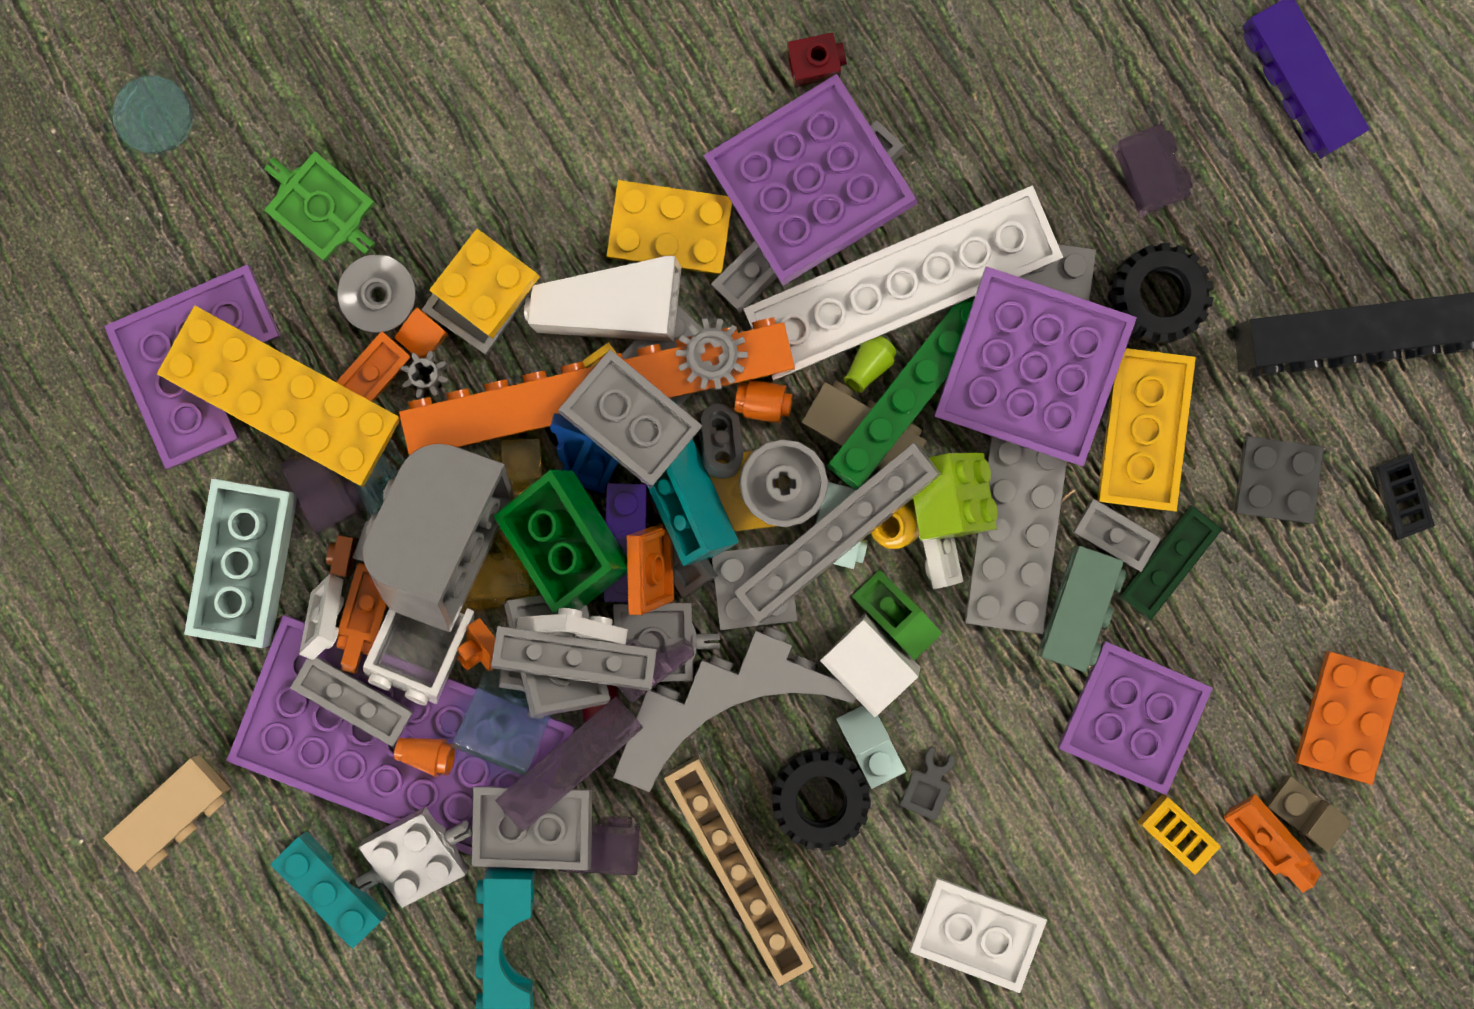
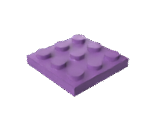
M1103 641L1097 662L1091 667L1057 748L1167 795L1213 688Z

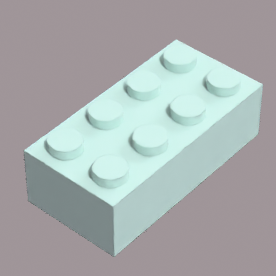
M211 479L184 635L258 648L272 645L298 493Z

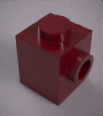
M833 32L787 42L786 50L794 88L826 81L835 74L840 78L841 66L847 65L843 43L835 42Z

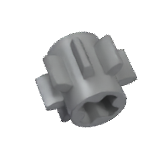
M433 351L427 353L426 359L412 353L414 362L410 367L401 366V370L409 376V380L403 383V387L406 389L414 386L418 387L416 390V397L418 399L424 397L425 391H431L438 398L440 395L437 388L441 383L450 384V381L443 377L442 371L449 366L448 363L442 361L434 364L435 353ZM424 366L429 370H434L430 374L431 382L428 384L422 380H417L421 377L420 369Z

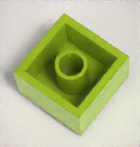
M947 453L929 457L942 475L913 498L920 540L956 538L997 530L998 509L994 499L991 497L989 486L991 470L984 458V453Z

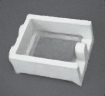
M389 608L363 665L364 675L369 677L368 682L384 690H390L391 686L405 691L404 696L407 699L420 705H427L428 701L437 704L459 655L457 648L466 639L467 626L474 622V611L467 608L465 614L459 613L451 632H447L401 615Z

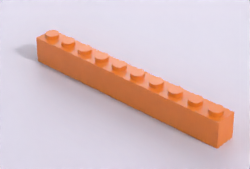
M775 317L752 322L753 330L738 333L737 329L731 336L733 340L741 337L745 339L744 343L737 346V351L748 352V358H737L736 363L745 367L743 373L732 369L730 374L736 380L732 384L795 370L784 322L776 324ZM730 327L721 330L727 332ZM679 339L675 340L677 347L661 351L660 344H655L637 349L638 356L623 359L622 353L616 354L670 399L715 388L714 380H708L706 389L700 388L701 377L697 376L690 383L687 378L693 371L690 368L682 371L679 370L678 366L687 362L686 356H676V350H686L687 344L679 341ZM711 343L705 344V353L700 355L703 362L710 361L713 366L720 363L718 356L723 353L722 347L714 348ZM584 362L561 366L562 374L550 377L546 376L545 371L534 372L522 376L524 383L508 386L507 379L484 384L486 392L470 395L469 388L446 393L447 401L432 404L431 397L408 402V410L399 411L409 456L416 450L432 444H446L459 448L550 427L554 413L560 414L558 413L559 408L595 366L585 368ZM726 377L720 378L721 387L731 385Z

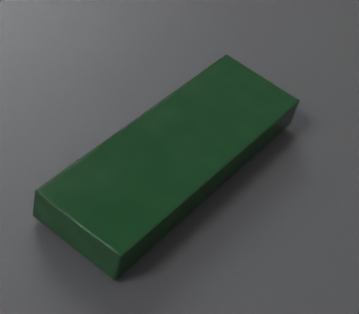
M1189 505L1153 551L1142 572H1137L1119 594V597L1151 621L1223 529L1193 505Z

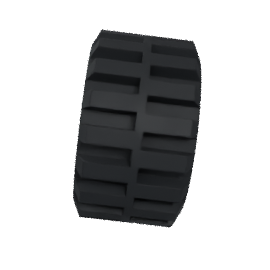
M1161 243L1158 246L1150 245L1131 255L1117 268L1118 271L1112 276L1110 282L1112 290L1108 292V300H1112L1113 307L1111 309L1137 317L1130 335L1132 339H1141L1144 344L1149 345L1159 343V345L1168 344L1193 333L1199 328L1198 325L1206 320L1209 315L1206 312L1207 308L1212 306L1214 297H1209V291L1213 290L1214 286L1213 280L1207 281L1205 275L1209 273L1207 266L1201 267L1197 263L1200 257L1195 253L1189 255L1185 253V247L1180 245L1170 247V243ZM1153 272L1163 273L1176 282L1180 291V304L1177 311L1171 316H1156L1143 305L1140 297V286L1148 274Z
M819 748V750L813 751L811 749L804 750L802 754L794 755L788 759V763L777 772L778 776L773 782L771 797L775 819L782 832L786 833L790 840L797 845L800 843L810 850L822 848V851L831 850L830 847L836 845L840 848L847 844L846 841L851 837L855 838L860 833L859 829L862 824L865 825L867 822V813L871 806L868 784L857 765L842 753L828 751L827 748ZM819 776L835 780L842 788L844 795L841 810L834 817L824 821H815L805 817L797 803V796L801 786L809 779Z

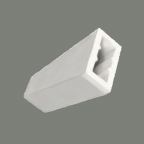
M664 256L534 285L531 297H527L525 301L524 317L536 333L673 342L682 266L675 256Z

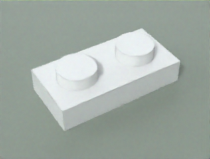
M955 539L921 540L924 543L927 558L925 570L932 582L933 589L962 583L963 577Z
M329 574L311 592L299 652L300 655L314 660L325 648L330 649L335 643L339 632L338 627H335L337 615L344 604V597L341 596L344 579Z

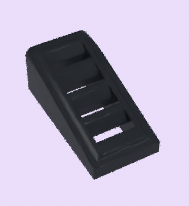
M1413 453L1404 454L1369 467L1396 540L1435 526ZM1403 470L1404 477L1390 482L1389 474ZM1408 484L1410 491L1394 496L1393 489ZM1412 498L1414 499L1416 505L1398 510L1397 504ZM1419 512L1420 520L1403 526L1402 518Z

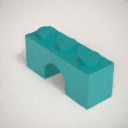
M306 831L297 837L270 865L353 949L385 918L387 913L366 891L362 892L359 890L360 887L355 888L337 872L331 862L334 858Z

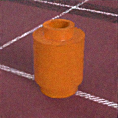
M749 380L748 383L740 382L737 388L734 412L742 413L743 418L780 424L782 416H790L793 394L786 393L787 386L757 380Z

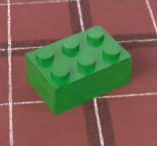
M548 471L494 515L495 520L553 614H558L559 608L582 609L627 574L626 554L574 471Z

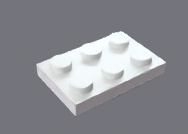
M936 877L909 951L1020 993L1047 919Z

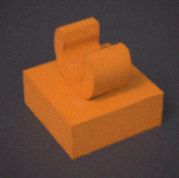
M480 618L467 626L466 642L457 648V651L460 653L457 656V660L465 670L474 667L481 661L485 668L491 671L494 669L491 668L495 636Z

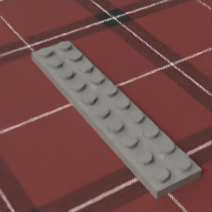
M1058 244L1063 256L1062 260L1020 277L1089 301L1096 250ZM990 435L987 462L991 470V479L989 481L991 497L994 499L998 509L997 530L977 533L964 623L1043 634L1067 461Z

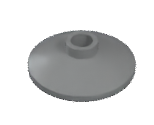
M368 255L357 259L346 268L338 284L337 297L340 309L350 323L361 330L380 333L381 331L387 332L397 328L409 317L415 304L416 288L411 274L400 262L385 255ZM377 288L384 289L386 293L384 300L381 302H375L372 298V293Z

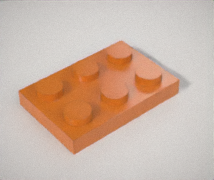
M1326 651L1294 762L1373 785L1405 673Z

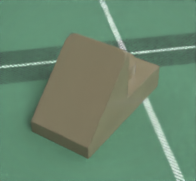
M1289 775L1284 778L1265 804L1272 812L1327 853H1329L1351 823L1332 804L1319 798Z

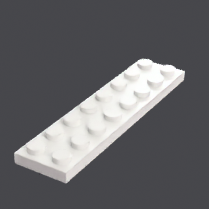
M1032 185L743 309L752 330V322L775 317L776 324L785 323L795 370L771 375L773 381L861 345L870 339L887 334L974 297L985 266L1021 277L1062 260L1063 256Z

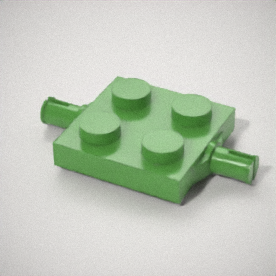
M315 151L302 166L292 172L275 157L269 162L280 170V173L269 164H266L264 170L281 183L276 197L264 209L271 217L325 262L328 261L339 246L348 241L359 249L363 255L366 256L370 253V250L360 243V240L371 249L374 248L376 243L359 230L363 218L376 204L370 197Z

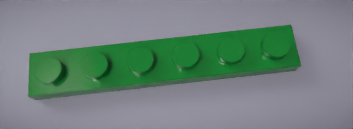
M975 296L957 303L951 308L827 465L830 471L853 489L857 490L865 483L947 378Z

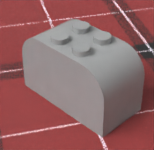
M432 444L413 452L402 464L396 478L389 480L383 494L384 502L378 514L374 513L367 524V537L363 545V560L382 600L391 610L451 632L500 528L494 515L514 498L504 464L451 445Z

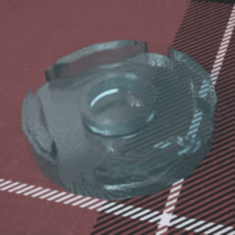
M142 76L128 82L118 93L113 106V123L119 137L131 148L146 154L163 153L177 148L188 136L193 120L190 102L186 93L174 82L160 76Z

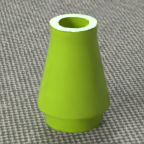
M882 336L862 343L849 372L844 377L845 384L855 392L862 393L870 383L894 364L896 349L892 343Z

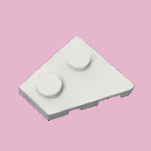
M559 608L558 614L518 617L516 629L624 645H626L628 629L613 626V620L610 618L590 616L589 619L582 618V611L570 608Z

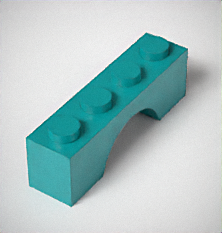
M487 867L484 879L477 881L476 901L479 904H483V918H477L476 941H483V955H477L476 979H483V993H477L476 1009H533L534 980L521 975L509 964L503 949V938L513 926L532 916L535 868Z

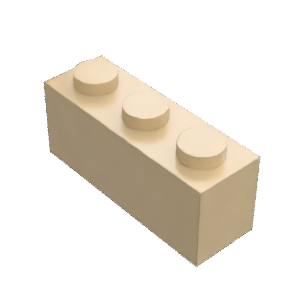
M200 755L192 757L103 839L134 873L146 866L151 871L169 855L164 850L174 840L181 844L197 830L193 823L201 815L205 814L209 818L226 803L222 796L230 790V787Z

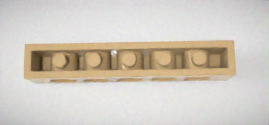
M700 755L665 773L664 780L778 986L813 968V961Z

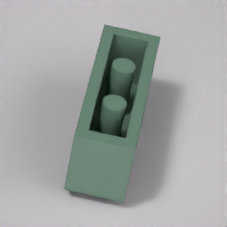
M1073 546L1037 656L1083 672L1087 671L1089 665L1094 666L1096 664L1101 649V644L1096 643L1101 628L1105 630L1108 628L1114 608L1109 606L1113 592L1119 593L1125 580L1126 571L1121 569L1124 561L1082 546Z

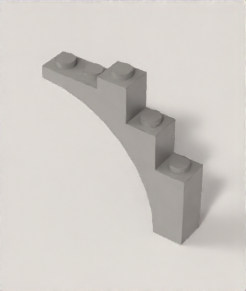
M765 626L763 632L755 629L738 672L731 670L734 663L712 655L710 661L702 658L685 701L678 699L680 692L658 684L656 690L651 688L650 691H647L613 778L650 792L663 765L686 737L708 719L734 705L758 697L786 693L825 695L853 704L856 698L832 673L827 675L815 670L817 662L799 655L795 656L794 661L787 659L792 644L785 641L786 633Z

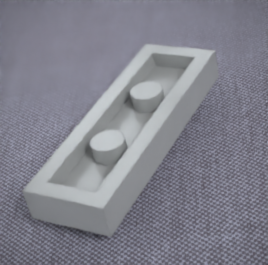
M319 656L314 660L306 659L290 687L292 690L392 747L397 743L414 713L413 710L352 675L341 671V669Z

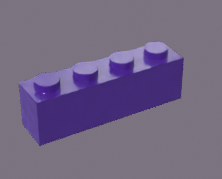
M1281 0L1251 17L1243 25L1245 30L1243 36L1247 46L1252 52H1258L1265 64L1263 72L1272 86H1278L1285 98L1282 100L1283 107L1291 119H1297L1304 131L1302 133L1304 144L1311 153L1316 152L1319 159L1370 130L1295 0Z

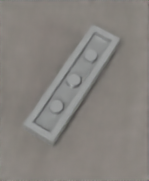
M497 626L491 668L650 691L657 649Z

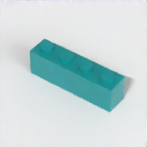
M692 439L652 488L648 487L683 566L713 558L739 543L710 476L703 467L702 458Z

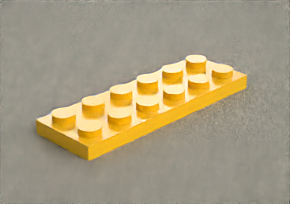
M195 305L157 372V375L362 487L365 486L401 420L399 416Z

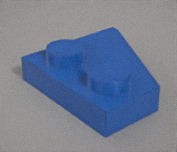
M554 413L550 430L551 433H556L558 445L556 450L559 460L564 464L563 470L574 471L584 488L603 494L618 461L566 418Z

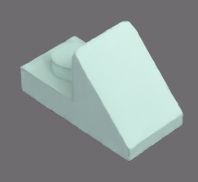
M861 705L836 718L871 789L906 772L878 715L874 717Z

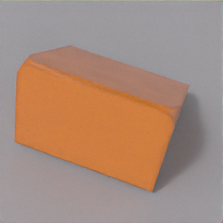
M416 307L394 338L411 353L426 359L427 353L429 351L434 352L449 333L421 309Z

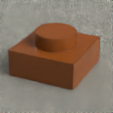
M337 535L336 542H330L326 558V564L331 565L330 574L344 577L352 576L355 561L352 557L359 538Z

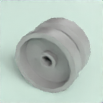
M784 439L764 443L752 451L741 467L739 479L742 500L751 513L769 525L781 527L802 524L815 515L825 500L828 486L825 466L817 454L800 442ZM779 475H786L790 480L789 487L785 490H780L775 486V479L779 478Z

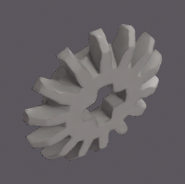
M708 318L702 319L703 330L698 331L692 323L688 328L693 333V337L688 339L683 335L680 336L679 341L687 344L686 350H676V356H686L687 362L678 367L680 371L687 368L693 371L687 378L690 383L699 376L702 378L700 388L706 389L708 380H714L716 390L722 389L720 378L726 377L730 384L736 381L730 374L732 369L741 373L745 369V367L736 363L737 358H748V352L737 351V346L744 343L745 339L741 337L733 340L731 336L737 329L734 325L727 332L721 330L722 319H717L715 328L709 327ZM711 343L714 348L722 347L723 353L718 356L720 363L713 366L710 361L703 362L700 355L705 353V344Z

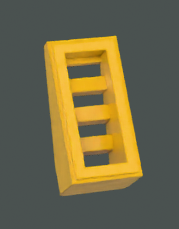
M1161 794L1137 821L1194 875L1221 848L1208 833L1165 794ZM1171 811L1174 816L1159 831L1155 826ZM1181 820L1185 825L1169 841L1166 836ZM1192 830L1196 835L1180 851L1177 845ZM1203 840L1207 846L1191 861L1187 856Z

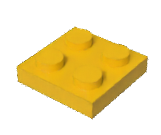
M477 228L429 291L493 339L540 276Z

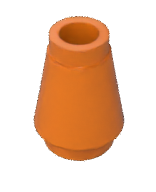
M400 737L394 751L395 760L402 761V763L434 777H439L440 774L448 776L452 770L456 755L455 745L449 744L447 739Z

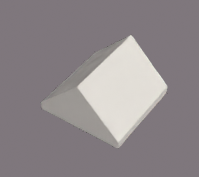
M867 612L858 619L820 660L874 717L880 714L919 677L921 668Z

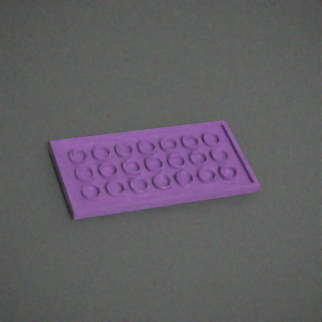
M283 615L227 758V761L388 824H393L426 807L435 821L449 830L463 821H468V827L470 825L473 827V787L552 788L575 726L548 715L542 719L530 718L527 716L529 708L449 677L437 704L429 701L427 705L417 704L404 696L405 691L391 686L390 690H384L369 683V677L364 675L363 665L368 655L362 654L357 675L348 674L414 711L400 737L447 739L449 744L455 745L456 755L450 774L448 776L440 774L439 777H434L404 764L402 761L395 760L394 751L396 744L394 747L386 744L290 688L307 657L299 654L305 622L289 615ZM336 639L330 649L325 648L318 656L341 669L344 649L337 648L338 639ZM387 653L384 654L380 663L382 666L433 686L438 675L434 671ZM472 836L456 843L458 851L472 856Z

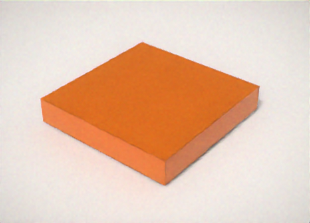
M657 524L626 535L629 615H643L673 602V543L665 525Z

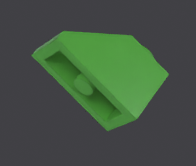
M878 570L852 596L914 661L942 634L926 614L881 570Z

